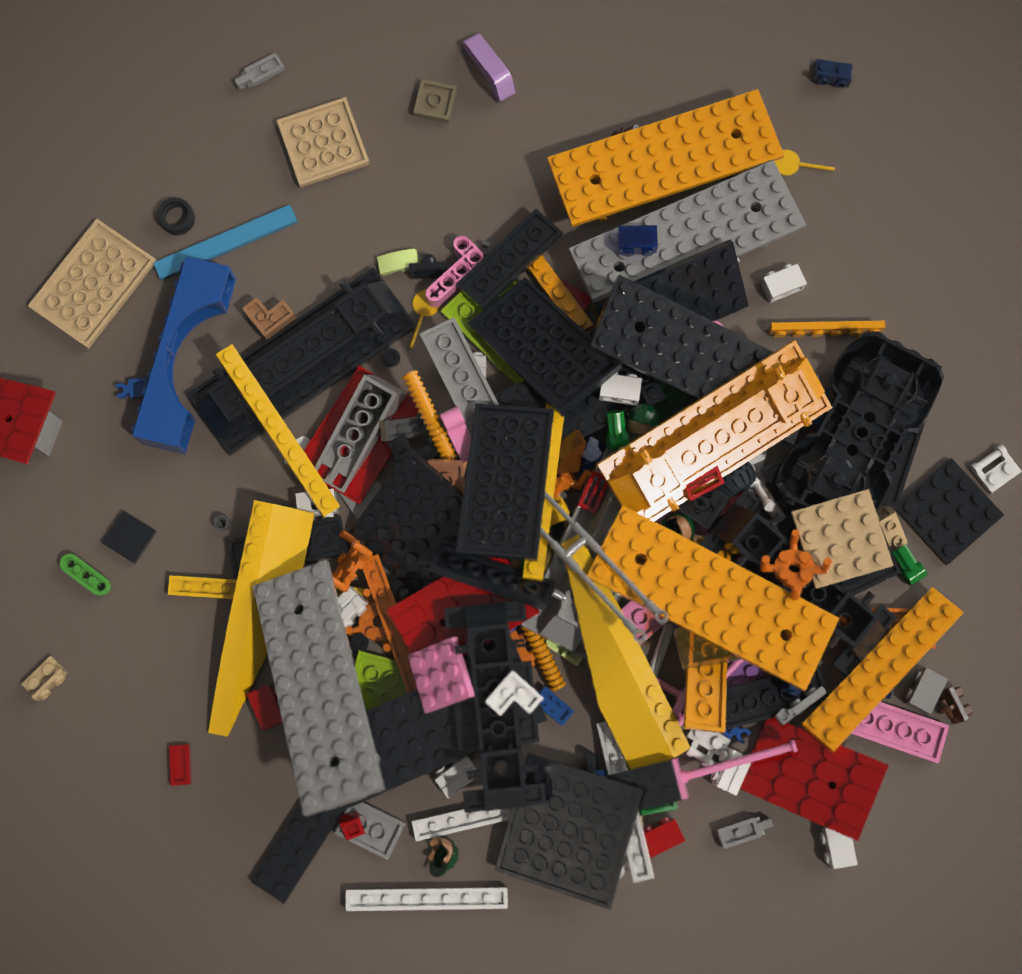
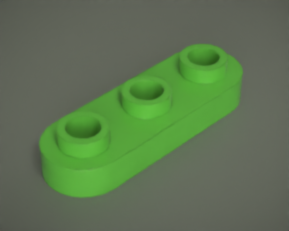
M66 554L61 558V569L93 594L105 596L110 592L111 582L78 556ZM74 561V566L70 568L69 563ZM89 572V577L85 579L84 574ZM104 583V589L100 590L99 585Z

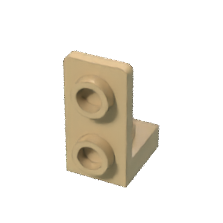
M885 505L880 507L877 513L880 526L890 551L894 552L905 544L907 545L908 541L896 512Z

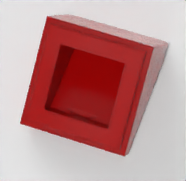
M358 811L339 817L340 826L346 841L365 834Z

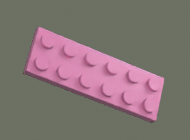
M880 702L851 734L939 764L950 725Z

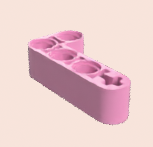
M458 236L453 243L454 254L459 260L426 290V300L431 307H439L459 289L456 284L483 259L481 250L465 236ZM459 245H465L466 248H465V249H459L458 246H459ZM476 257L479 261L472 262L470 259ZM463 269L466 273L461 275L457 271ZM449 281L452 283V286L446 287L443 284Z
M456 406L439 414L440 420L459 459L468 462L471 435L465 425L460 409Z

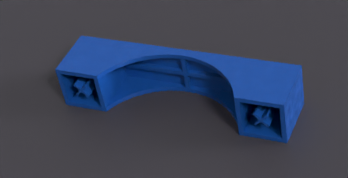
M187 256L180 265L181 274L180 278L175 282V295L170 299L169 315L165 316V328L159 336L160 345L153 356V361L155 362L153 368H150L148 373V385L143 389L142 396L144 399L142 405L140 404L137 410V422L132 426V436L142 445L186 455L196 419L183 407L177 396L173 381L175 357L183 340L197 325L211 317L227 313L237 279L230 266Z

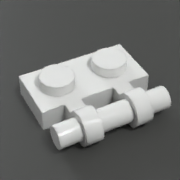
M690 730L686 737L692 740L691 748L685 752L689 757L693 756L701 761V764L705 767L718 763L712 759V756L714 754L720 756L721 752L726 750L731 740L720 733ZM698 745L708 750L706 755L696 749Z

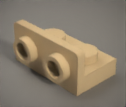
M49 656L21 685L32 695L31 698L33 700H45L51 694L50 690L55 685L59 686L65 680L64 676L68 672L52 656Z

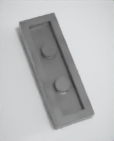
M421 416L380 422L381 441L394 440L403 435H406L407 438L429 435V430H426L427 426L423 424L424 419H421Z

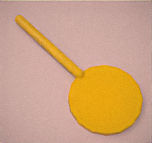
M782 150L784 153L783 159L774 161L780 174L784 176L795 174L799 166L830 171L835 170L834 167L801 163L798 155L791 150Z
M426 290L418 292L413 298V308L420 317L409 348H413L423 317L433 316L440 308V306L434 308L428 305Z

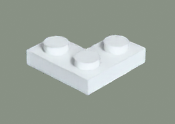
M512 670L485 702L501 716L514 700L528 713H531L542 701L543 697Z

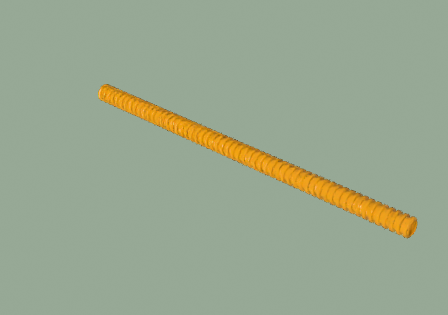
M414 370L405 374L402 380H405L404 384L408 386L407 390L411 392L410 397L414 398L412 401L416 403L415 407L419 409L418 413L422 415L420 418L424 419L423 424H426V430H429L428 434L432 436L431 441L435 442L434 447H437L436 451L440 453L439 458L458 460V455L454 453L455 448L452 449L451 446L453 444L449 442L450 438H447V432L443 430L445 427L441 426L442 421H439V415H436L437 411L433 409L434 404H431L432 400L428 398L429 394L425 392L426 387L423 388L422 385L424 383L420 381L421 377L417 375L418 371ZM521 627V630H524V636H527L526 640L530 642L529 646H532L531 651L535 653L534 657L538 659L537 663H540L539 668L543 669L542 674H545L544 678L548 680L547 684L551 686L550 691H556L564 687L566 682L562 680L564 677L560 676L561 671L557 669L558 665H555V659H552L553 654L549 652L550 648H547L548 644L544 642L545 638Z

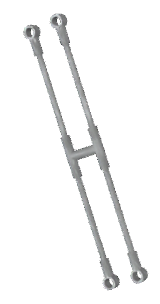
M545 491V498L572 525V529L580 538L568 549L564 550L542 527L541 535L551 544L550 547L574 572L576 571L621 619L623 625L633 635L634 640L637 643L645 642V632L642 629H638L630 619H627L579 568L580 566L571 556L584 544L589 545L643 600L645 606L655 615V619L659 624H664L668 621L666 611L660 610L651 599L649 600L601 550L597 542L580 524L575 522ZM660 614L665 615L663 620L658 619ZM642 633L643 638L637 639L636 635Z

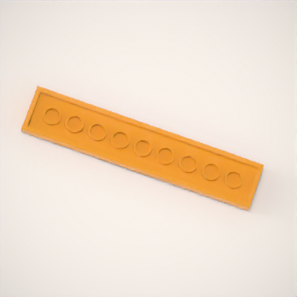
M694 535L691 541L699 545L706 536ZM724 547L717 554L729 561L731 559V553ZM687 630V633H689L688 665H686L683 729L724 733L727 658L692 664L693 633ZM704 643L701 646V653L704 657H708L703 653V647L707 644L711 645L714 648V653L716 652V648L713 644Z
M932 587L802 723V726L833 753L964 612Z

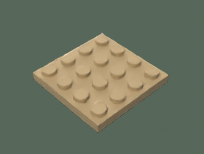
M346 97L277 120L300 188L370 165Z
M869 489L791 512L795 528L800 531L799 540L803 552H808L811 555L815 566H822L825 558L832 560L827 574H814L812 581L815 589L893 566Z

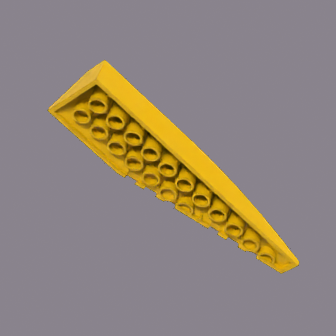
M254 500L221 656L208 733L229 736L242 705L247 699V694L268 655L253 586L304 568L315 513Z
M575 535L561 543V547L564 550L568 549L580 536ZM583 545L571 557L587 575L594 560L586 546ZM565 563L569 574L570 588H572L574 596V606L577 609V619L584 650H586L588 657L587 663L591 670L592 684L597 696L596 702L629 769L668 761L690 749L691 747L639 643L634 640L633 635L623 625L621 619L580 575ZM592 581L623 614L611 590Z

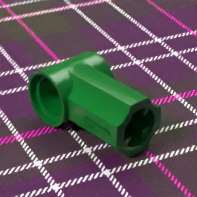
M614 410L606 412L608 428L606 444L608 450H616L629 444V436L625 430L624 411Z
M906 544L892 552L902 571L901 575L909 586L927 577L926 569L919 561H916Z

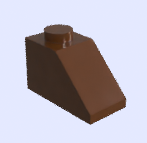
M579 430L573 431L561 441L557 474L579 471L586 441Z

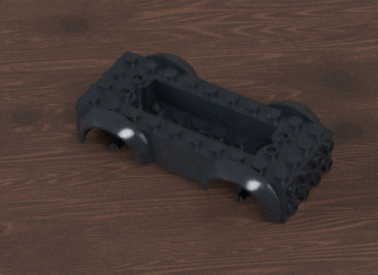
M872 330L857 337L841 354L829 375L828 386L834 394V398L830 403L832 408L826 411L815 433L806 434L796 442L777 472L775 483L781 493L778 501L781 508L787 512H793L869 489L876 513H878L892 481L887 470L905 435L918 433L928 417L944 380L942 366L938 365L933 359L921 356L916 350L907 349L899 341H892L886 338L879 331L875 332ZM867 412L874 414V422H866L864 414ZM857 429L865 430L866 437L860 438L856 433ZM849 445H854L857 448L858 452L856 455L851 456L847 453Z

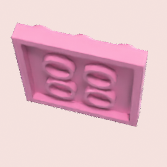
M457 637L449 638L408 655L425 714L475 696L463 655H455L456 650L454 646H459Z

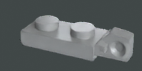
M273 53L246 67L241 73L242 76L234 79L239 90L246 87L251 88L285 71V67L277 54Z
M823 686L818 689L815 687L811 688L805 693L807 696L801 701L798 698L790 704L791 709H781L774 717L783 726L825 695L826 690Z
M753 817L716 829L722 849H727L760 838L762 835H765L764 829L773 827V823L770 818L760 821L759 817Z

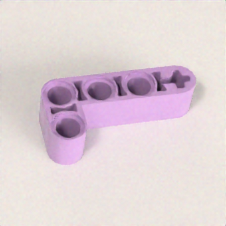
M477 33L464 40L463 46L467 54L490 82L492 92L497 101L501 102L514 95L515 88L509 70L482 35Z

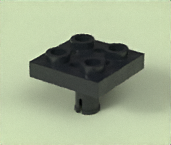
M717 488L709 491L712 494L710 498L707 497L710 496L707 492L696 498V500H686L679 505L677 510L707 530H710L731 498Z

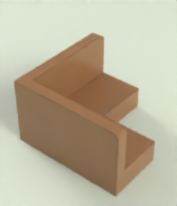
M256 297L242 308L245 315L265 340L297 320L295 313L284 300L268 311Z

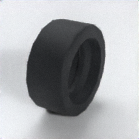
M174 197L167 199L158 209V220L164 230L171 235L185 234L194 225V211L189 203L182 198ZM176 207L185 209L187 218L182 224L171 226L167 223L166 215L171 209Z

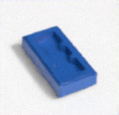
M546 686L539 692L543 697L540 702L543 711L559 725L563 726L575 711Z

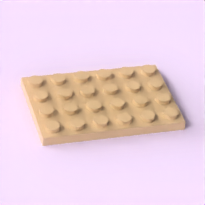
M96 219L29 303L28 307L89 349L149 273L157 260Z

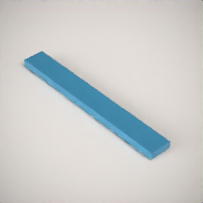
M287 205L158 260L154 263L160 280L163 281L180 273V265L185 261L186 256L210 261L294 225L298 221L291 205Z

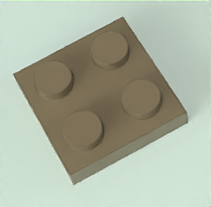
M422 79L413 111L414 116L449 123L457 86Z

